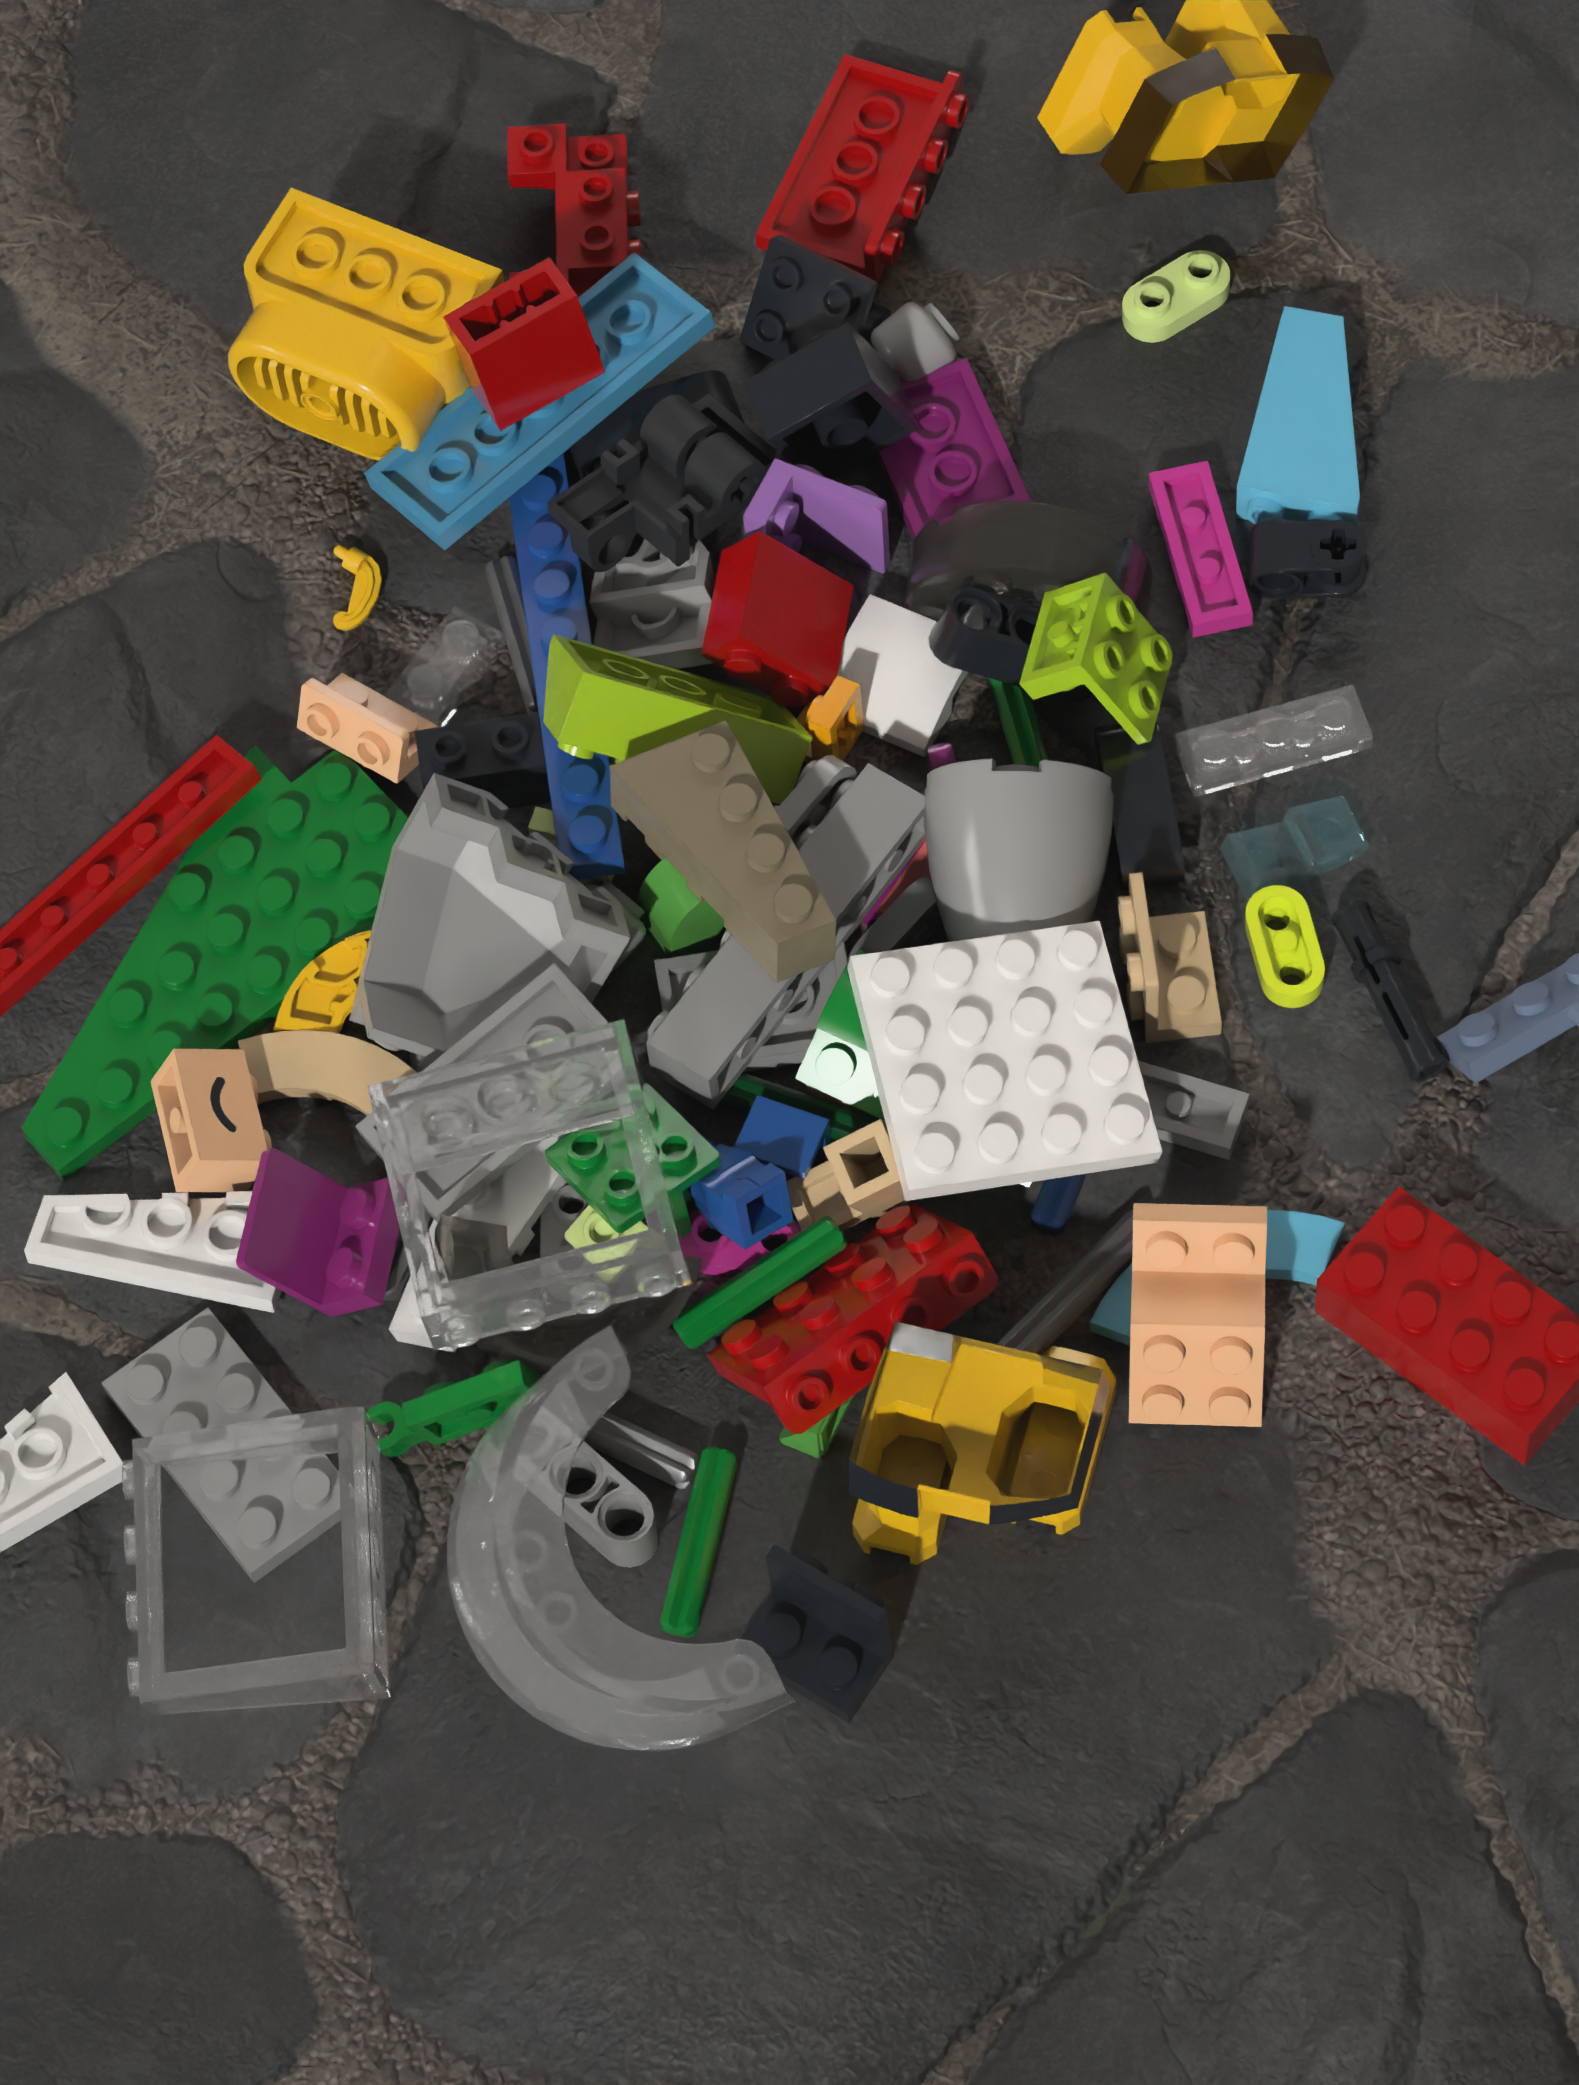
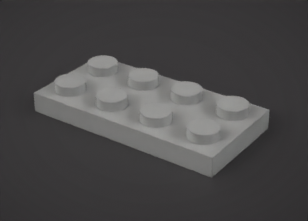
M553 963L359 1122L356 1128L363 1139L419 1203L441 1225L639 1060L636 1052L558 966Z
M208 1307L101 1382L105 1393L254 1583L361 1506L355 1491Z

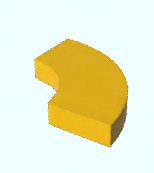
M371 930L345 938L344 941L330 947L312 960L300 972L283 999L273 1031L314 1030L340 1034L345 1019L352 1011Z

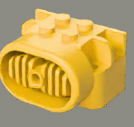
M290 188L244 262V275L254 311L230 347L228 353L229 369L239 388L253 403L289 427L358 455L378 461L400 443L402 449L415 452L445 404H449L455 398L461 396L471 386L443 316L504 283L503 270L297 189Z

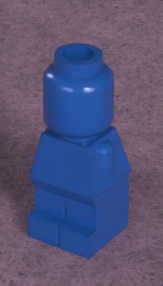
M702 1135L719 1152L721 1164L688 1187L687 1190L710 1229L714 1228L743 1249H747L766 1238L769 1233L773 1234L794 1221L785 1172L772 1163L766 1166L754 1157L752 1152L722 1144L717 1145Z

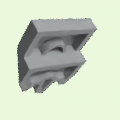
M694 536L689 538L690 559L677 567L668 557H665L644 539L639 551L632 557L624 556L618 564L607 571L595 572L589 604L597 618L593 645L674 669L713 664V662L701 656L715 587L710 552L704 544Z

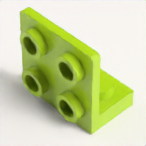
M1102 573L1045 592L1019 684L1033 700L1060 691H1069L1076 686L1085 684L1131 738L1140 745L1150 742L1152 739L1172 664L1173 652L1167 640L1158 634L1137 610L1132 599L1119 589L1107 573Z

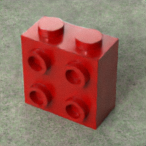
M550 257L443 316L473 393L500 431L605 373L578 296Z
M759 531L721 551L701 656L724 668L728 675L745 680L770 694L776 702L795 709L813 701L818 695L824 696L837 677L854 585Z

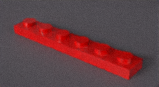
M215 735L1 928L0 1017L262 780L255 766L218 735Z

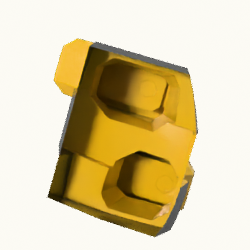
M895 1322L869 1388L849 1457V1494L859 1498L852 1521L853 1535L864 1553L870 1554L871 1548L874 1547L908 1555L910 1557V1564L918 1565L938 1553L948 1515L989 1525L1002 1523L1016 1524V1521L1028 1519L1056 1526V1534L1060 1535L1080 1525L1116 1397V1378L1105 1359L1056 1346L1049 1347L1039 1355Z

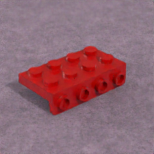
M844 54L755 234L757 248L767 251L770 239L777 235H782L875 280L878 284L886 265L894 266L901 254L904 243L903 230L908 219L916 220L921 213L926 197L925 184L930 173L938 174L943 167L948 150L947 138L952 127L960 129L965 121L970 97L968 94L963 93V74L949 70L943 83Z
M910 1203L907 1206L896 1207L885 1213L877 1221L875 1230L856 1244H847L844 1250L827 1260L825 1267L806 1281L793 1283L779 1292L773 1300V1305L756 1318L745 1320L732 1326L723 1335L722 1343L708 1352L707 1356L719 1375L770 1404L785 1429L794 1434H802L872 1382L895 1322L940 1331L993 1292L998 1284V1276L971 1231Z

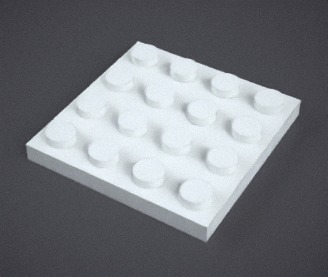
M1100 921L850 956L847 970L905 1201L1158 1163L1162 1154V1148Z

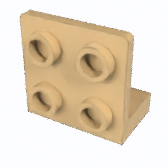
M1142 872L1130 873L1129 896L1118 897L1121 926L1118 927V938L1122 965L1127 964L1129 983H1126L1130 1021L1142 1020L1145 1043L1220 1035L1222 1021L1205 911L1149 917Z

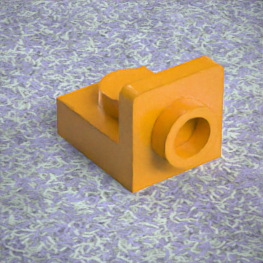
M837 675L824 696L818 695L812 702L805 705L797 718L812 736L804 762L819 761L827 755H834L844 761L864 730L859 683Z

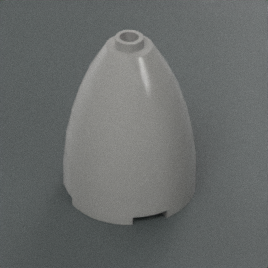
M993 759L952 763L936 768L927 774V787L925 788L924 796L928 863L937 899V908L948 942L1091 922L1105 875L1112 835L1114 793L1111 790V777L1089 767L1060 761L1041 760L1039 767L1030 765H1003L996 767V761Z

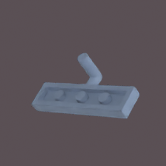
M1579 953L1574 954L1564 964L1533 982L1519 986L1512 994L1481 1012L1465 1017L1458 1025L1437 1036L1438 1045L1448 1062L1476 1084L1575 1025L1579 1027Z

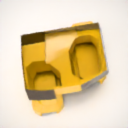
M1186 0L1165 42L1142 7H1136L1132 15L1135 21L1115 23L1108 11L1102 10L1086 21L1037 118L1061 154L1096 153L1101 151L1112 140L1100 166L1126 194L1270 179L1276 177L1304 133L1334 77L1319 40L1307 36L1290 35L1271 7L1273 0Z

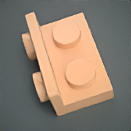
M341 673L327 686L314 678H310L301 687L297 728L396 784L419 765L415 731L439 727L344 673Z

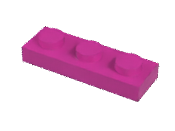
M1208 460L1149 473V490L1192 637L1195 638L1253 625V610Z

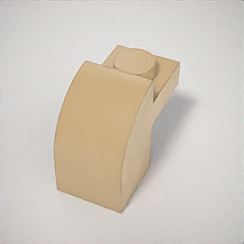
M882 1119L823 1147L828 1161L810 1169L805 1178L794 1177L786 1181L790 1203L802 1231L826 1216L831 1217L841 1231L870 1217L879 1220L888 1211L904 1206L909 1202L904 1199L886 1123Z

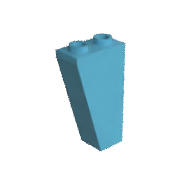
M1284 306L1237 483L1236 518L1249 520L1253 524L1268 519H1286L1290 521L1342 520L1351 522L1358 527L1360 491L1343 316Z

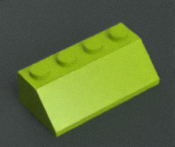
M553 634L549 645L543 723L558 741L557 746L562 751L583 759H593L596 752L616 758L615 763L617 764L726 720L770 801L781 804L793 791L812 736L784 705L776 702L771 696Z

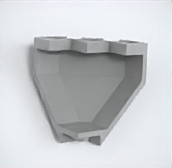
M436 773L432 775L392 846L349 1021L365 1025L367 1038L373 1039L382 1047L393 1051H400L402 1049L408 1051L412 1069L418 1074L553 963L558 966L592 1004L631 938L622 904L616 897L602 886L595 888L593 893L568 873L574 862L537 831L525 837L504 819L509 808L493 794Z

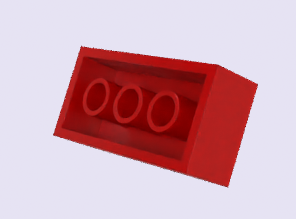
M1400 1187L1391 1194L1317 1279L1315 1312L1524 1466L1579 1402V1316Z

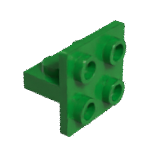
M648 1083L640 1084L545 1150L548 1164L617 1233L627 1231L646 1218L672 1245L691 1233L692 1225L686 1204L691 1201V1197L687 1188L721 1164L719 1152Z

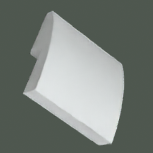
M870 594L844 638L837 675L860 684L864 721L863 732L925 757L928 747L932 746L951 715L952 698L968 672L952 668L934 656L929 647L928 637L936 623L935 620Z

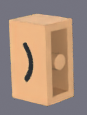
M173 1049L152 1078L151 1086L176 1192L248 1191L255 1182L261 1154L265 1150L272 1149V1143L269 1133L262 1127L257 1106L258 1085L255 1077L249 1073L244 1050Z

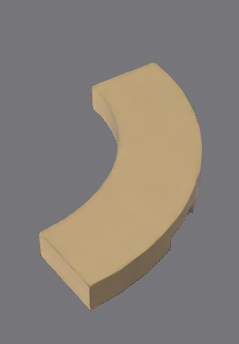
M314 1030L280 1031L238 1041L239 1048L245 1052L249 1073L257 1081V1104L290 1097L319 1098L329 1101L336 1099L358 1109L367 1117L418 1075L414 1069L384 1049L358 1038L333 1032Z

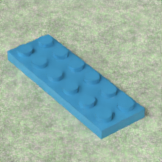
M635 252L632 253L578 298L605 373L502 431L495 425L470 386L461 396L455 398L438 413L425 434L421 445L415 452L402 449L400 443L364 473L370 488L445 551L713 330L716 326L711 312Z

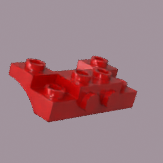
M566 123L507 127L508 179L510 188L528 187L555 190L556 264L578 298L632 253L635 252L642 258L641 240H631V227L641 226V203L639 191H630L629 153L626 134L568 137ZM509 272V279L515 277L520 272Z

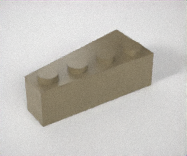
M726 720L610 766L611 807L624 821L629 819L644 834L645 843L661 860L666 858L686 879V887L701 903L706 901L724 919V927L777 983L835 959L837 920Z

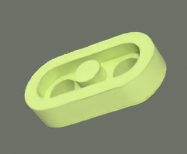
M1196 250L1180 256L1137 282L1127 290L1122 301V321L1126 331L1132 337L1143 342H1160L1218 309L1225 303L1230 292V269L1228 264L1222 257L1213 252ZM1206 274L1208 276L1204 278H1197L1193 275ZM1149 301L1160 303L1157 307H1147L1144 304Z

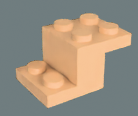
M1134 1203L1129 1423L1262 1426L1267 1206Z

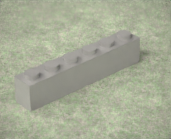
M869 763L854 781L847 779L843 782L832 799L830 812L819 826L810 825L796 844L798 852L837 920L835 952L843 942L845 943L926 839L925 796ZM726 930L721 940V949L708 965L702 963L693 970L684 986L683 997L671 1012L662 1011L649 1027L645 1041L651 1072L713 1110L750 1064L758 1050L764 1046L783 1022L787 1013H790L805 994L808 986L812 985L829 962L777 983L733 935Z

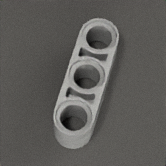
M524 1405L509 1412L501 1423L499 1435L507 1466L512 1475L610 1562L617 1566L631 1568L640 1566L650 1560L658 1548L659 1535L652 1503L646 1495L550 1411L541 1406ZM530 1437H542L548 1440L546 1445L537 1452L525 1453L517 1449L522 1441ZM577 1478H589L595 1482L590 1490L582 1494H569L564 1491L566 1485ZM633 1519L643 1523L640 1530L630 1536H617L610 1532L614 1525L622 1520Z

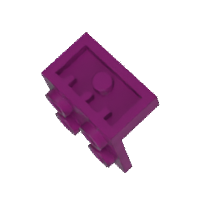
M276 1148L265 1150L261 1154L236 1258V1265L245 1272L330 1317L383 1305L408 1189L404 1184L391 1177L346 1188Z

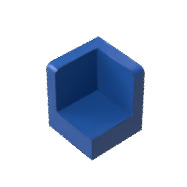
M757 1095L734 1148L752 1152L754 1157L765 1166L772 1163L787 1174L805 1178L811 1169L816 1155L826 1157L823 1147L832 1143L829 1119Z

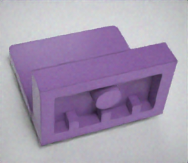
M776 458L774 459L743 515L745 538L761 531L797 553L800 552L803 543L874 571L885 573L890 564L886 501L879 498L866 487L859 485L847 486L828 479L808 465H792Z

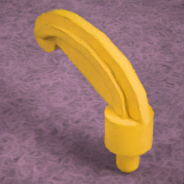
M337 545L334 547L333 552L338 558L343 560L342 567L356 575L348 611H340L333 617L334 626L339 630L346 631L356 628L368 618L379 599L382 579L380 567L370 555L357 547H352L348 550L342 545Z

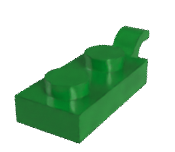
M502 1360L484 1367L482 1374L458 1383L441 1382L434 1384L424 1391V1395L403 1402L402 1407L393 1402L385 1401L372 1406L367 1412L369 1419L380 1426L394 1421L392 1432L387 1437L374 1441L373 1445L374 1449L383 1455L396 1457L408 1451L412 1446L426 1440L437 1446L500 1423L509 1412L517 1407L524 1405L544 1407L552 1404L547 1379L520 1360Z

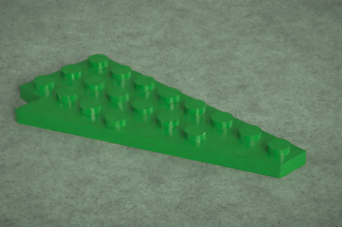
M257 746L248 751L245 758L255 766L262 780L193 842L21 1127L28 1142L63 1181L157 1110L151 1080L173 1049H237L239 1047V1040L254 1036L276 1019L283 999L293 981L312 960L330 947L344 941L345 938L372 930L392 846L408 817L350 757L334 750L291 783Z

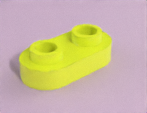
M1282 885L1268 886L1258 890L1252 895L1246 906L1245 930L1262 990L1269 1000L1279 1006L1286 1008L1306 1006L1320 995L1325 975V964L1307 902L1296 890ZM1272 920H1281L1287 924V927L1282 930H1272L1266 924ZM1294 974L1303 981L1297 985H1288L1281 979L1286 975Z

